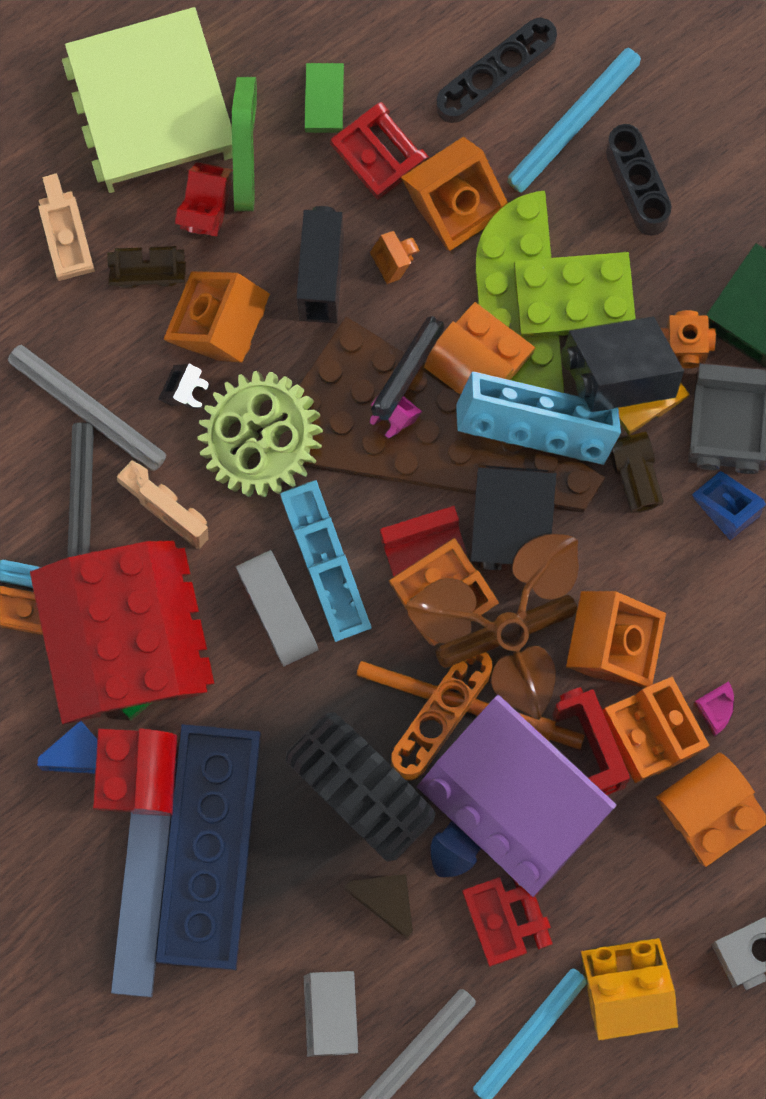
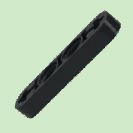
M535 18L529 21L443 87L438 93L436 102L437 113L440 118L450 123L464 120L547 56L556 44L557 30L554 24L545 18ZM534 31L538 34L546 32V42L537 40L530 45V54L532 55H529L526 46L533 41ZM507 51L517 52L521 56L522 61L516 67H507L500 60L503 53ZM479 73H485L492 78L493 84L488 89L480 90L473 86L472 78ZM464 85L468 94L460 100V109L457 110L454 107L447 109V98L450 97L453 101L463 95L464 88L462 86Z

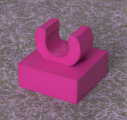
M403 396L388 419L391 427L385 436L390 438L398 434L401 429L414 424L422 411ZM372 415L370 418L372 425L378 424L381 421L379 416Z

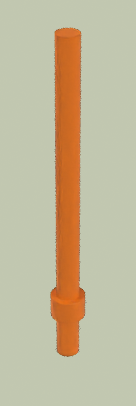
M363 661L360 662L356 676L425 699H429L438 687ZM451 690L445 691L441 696L443 703L449 707H458L464 701L462 694ZM475 699L467 713L478 716L489 703ZM520 714L549 742L552 740L579 750L581 749L585 737L584 734L556 726V721L542 716L538 720Z

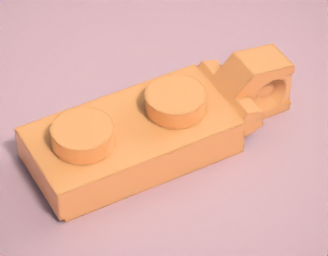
M57 173L42 177L47 198L39 199L40 206L38 208L58 281L95 272L76 198L73 197L72 191L63 193Z
M131 460L118 474V483L136 496L141 505L193 547L200 549L208 540L206 519L195 509L189 508L186 510L176 502L178 500L177 496L163 484L157 487L149 480L148 469Z

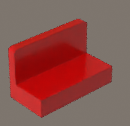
M455 506L380 529L381 542L393 577L453 538L457 540L467 556L459 530V518Z

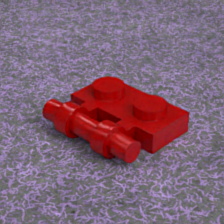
M500 877L462 890L489 967L526 955L527 951L522 938L533 935L538 950L553 945L548 932L551 925L548 917H543L536 895L532 897L514 879L513 882L516 888L507 892L504 890ZM521 901L528 923L517 926L510 904Z

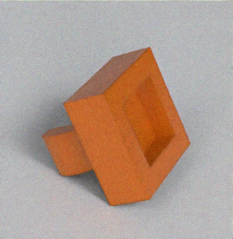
M391 231L379 237L370 254L385 282L389 284L401 279L414 260L412 255L420 250L413 238L400 242L395 232Z

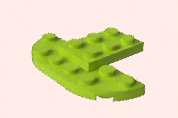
M545 191L529 193L514 199L502 207L486 225L480 237L476 253L478 304L535 347L533 355L513 376L511 381L564 393L559 335H568L569 330L636 319L629 252L551 258Z

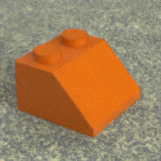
M464 136L401 177L416 208L448 251H451L483 230L491 218L508 204L483 150Z
M191 271L164 340L217 361L242 363L250 349L251 340L257 325L264 315L270 293L239 273Z
M581 591L566 667L593 678L642 688L653 685L666 613L617 591Z

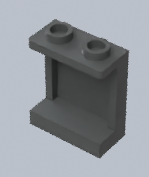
M699 364L695 379L688 455L689 463H697V467L704 470H718L720 466L736 467L735 471L742 474H757L759 470L766 469V370Z

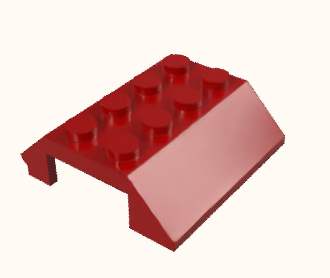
M145 541L68 557L30 571L62 725L101 717V713L165 699L177 697V700L200 696L207 692L206 686L215 684L209 657L200 658L199 652L207 650L201 619H191V614L199 612L193 583L183 582L182 578L190 575L185 548H176L175 541Z

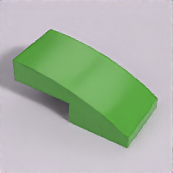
M306 63L305 133H339L343 130L344 63Z

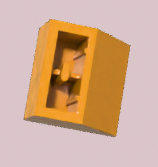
M660 938L581 951L584 974L587 979L586 985L598 1041L678 1027L675 989Z

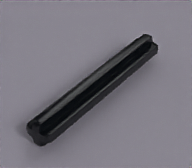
M434 316L426 318L371 407L373 416H379L384 421L391 417L444 330V323L442 321L436 320Z

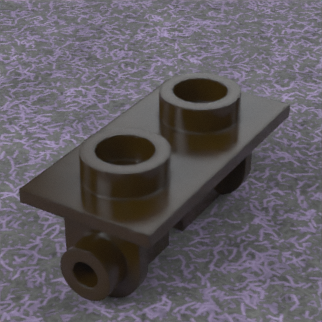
M177 246L149 247L150 260H143L142 247L115 248V252L107 253L108 268H110L108 284L109 286L119 285L122 288H134L141 284H157L169 287L177 283H185L186 262L184 249H177Z

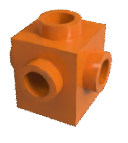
M691 310L679 311L675 315L669 316L666 328H660L683 369L699 367L700 363L705 364L709 351H715V328L708 327V316H699L698 312ZM684 336H696V337H695L694 339H687V338H685Z

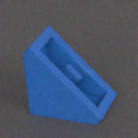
M722 471L718 472L692 494L694 500L730 541L758 519L766 506L763 498Z
M80 721L38 757L37 766L42 771L95 774L97 738Z

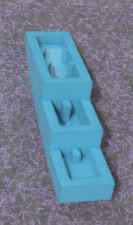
M317 480L279 493L334 641L336 642L371 629V624L332 519L328 514Z

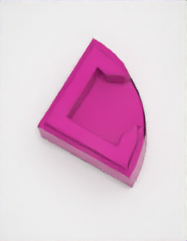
M729 681L694 702L714 736L718 735L726 727L733 713L734 693Z

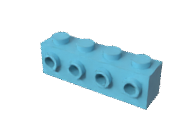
M473 371L456 404L457 430L460 432L604 465L621 434L618 408L591 412L584 398Z

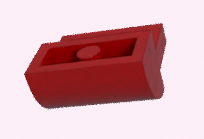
M98 729L93 810L132 812V814L172 816L177 735L150 729H139V731Z

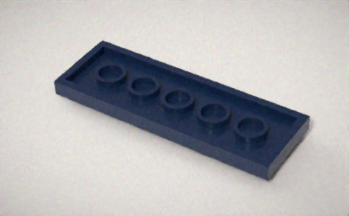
M184 724L181 726L156 963L237 971L261 739L260 731Z

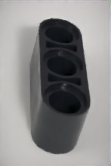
M630 124L618 125L613 128L609 135L606 150L607 160L638 230L645 235H658L668 225L672 209L671 201L641 132ZM625 141L630 143L634 149L623 152L617 149L615 144ZM636 174L642 175L647 179L648 183L645 185H635L630 181L629 177ZM647 208H656L662 213V217L650 219L643 211Z

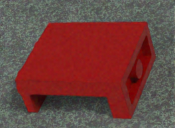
M580 687L560 695L561 701L555 705L552 715L554 721L557 723L572 716L578 717L601 772L588 777V779L607 796L625 789L630 776L594 690L583 692Z

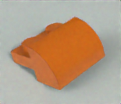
M474 302L456 323L452 321L432 348L424 368L461 395L472 371L511 380L533 355L535 347Z
M455 538L388 580L405 608L407 602L426 586L444 578L461 580L472 589L476 597V607L472 612L481 616L499 604L480 572L475 570ZM419 630L430 645L435 646L439 643Z
M673 677L646 687L637 694L602 710L624 764L634 783L655 774L659 775L710 746Z
M720 752L656 796V799L674 827L682 833L699 862L705 867L766 825V814L753 795L755 791L731 760Z

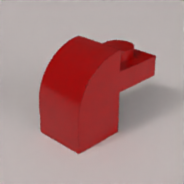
M199 162L192 166L188 174L185 200L176 212L175 224L180 225V229L196 234L218 236L228 202L233 170Z

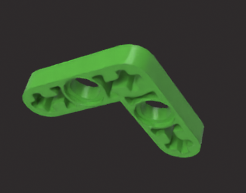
M237 77L232 106L234 211L254 212L253 131L257 106L256 77Z

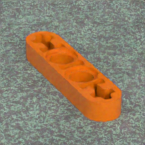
M487 652L455 664L450 668L394 747L391 756V766L405 780L417 779L425 772L488 682L492 672V660ZM476 661L481 662L480 670L483 673L475 671L470 677L468 685H466L462 681L467 674L468 665L466 662L471 665ZM455 689L463 695L464 701L458 707H449L443 703L441 699L442 694L447 690ZM427 720H434L441 725L442 733L436 738L424 737L420 732V725ZM416 741L421 746L416 755V764L418 766L410 764L407 768L402 767V757L400 755L408 757L414 750Z

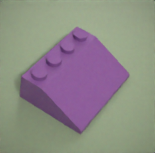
M499 695L494 697L434 764L417 786L423 794L532 897L558 873L617 806Z

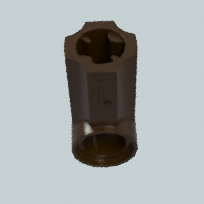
M647 432L617 439L609 455L615 473L620 474L630 512L641 513L663 505L664 501L653 467L655 464L653 448Z

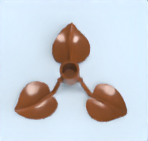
M547 534L536 537L525 543L516 553L512 565L513 574L518 580L527 583L522 590L517 613H503L494 622L472 613L476 607L474 592L466 583L454 578H444L432 582L411 598L406 605L407 612L415 626L426 636L440 643L446 644L470 634L471 621H475L486 627L487 630L493 631L499 644L504 649L511 650L513 655H505L495 663L491 673L492 688L496 695L501 696L511 707L523 711L535 719H539L551 700L555 686L556 671L551 656L542 647L529 646L520 652V649L527 643L529 637L528 628L523 620L527 615L526 607L532 588L539 597L550 600L566 595L574 586L579 571L578 540L574 536L566 534Z

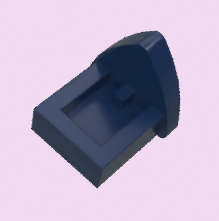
M453 821L449 823L443 833L438 832L432 839L431 860L438 877H453L467 872L477 862L476 856L482 849Z

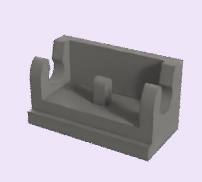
M354 971L318 972L304 975L307 1057L358 1053Z

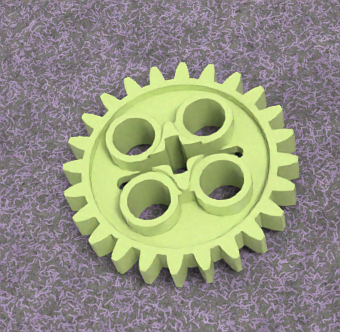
M254 371L252 382H249L241 374L238 375V387L225 382L227 391L225 396L216 392L213 393L215 400L218 402L216 407L205 405L204 409L211 414L210 420H199V424L208 429V433L198 436L199 441L208 444V447L204 448L200 455L205 458H213L206 468L211 472L219 471L215 479L222 484L229 481L228 488L234 492H237L242 486V493L251 497L256 487L258 495L266 497L268 487L270 486L274 492L279 494L282 492L281 482H286L292 487L296 486L293 478L296 472L305 477L308 475L302 466L304 462L316 463V459L309 452L310 449H319L322 446L313 440V435L322 433L323 429L318 425L312 424L313 421L320 417V413L316 410H308L314 403V400L309 396L302 397L304 389L298 384L291 388L292 380L286 376L278 382V376L273 372H269L264 381L262 374ZM272 400L271 411L265 416H260L259 409L264 401ZM284 414H288V418L281 421ZM240 421L241 430L239 434L229 438L228 430L230 426ZM263 428L261 431L263 438L258 441L256 440L259 437L257 430ZM291 430V442L285 447H280V436L284 432ZM236 447H240V448L237 450L236 454L233 455V454H232V451H233ZM256 452H260L261 460L256 468L249 469V457Z

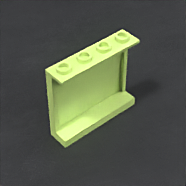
M195 7L65 44L69 56L62 59L68 81L76 80L79 90L72 92V97L78 115L85 113L89 124L82 126V131L88 149L95 147L99 158L93 160L92 165L98 183L105 181L109 193L114 192L113 183L218 153L223 154L224 160L232 158V126Z

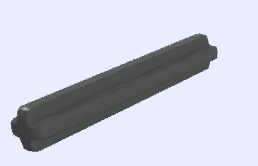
M80 422L74 423L72 426L68 557L90 553L94 428L90 423Z

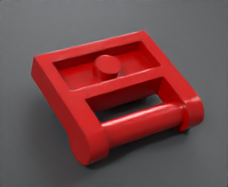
M383 102L373 106L330 139V145L377 200L403 181L401 178L403 175L430 158L423 149L418 150L389 116L390 111ZM378 125L404 155L405 161L401 164L397 162L370 130L372 126Z

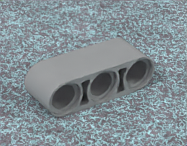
M269 550L235 566L282 666L289 665L318 651L316 641L272 551Z

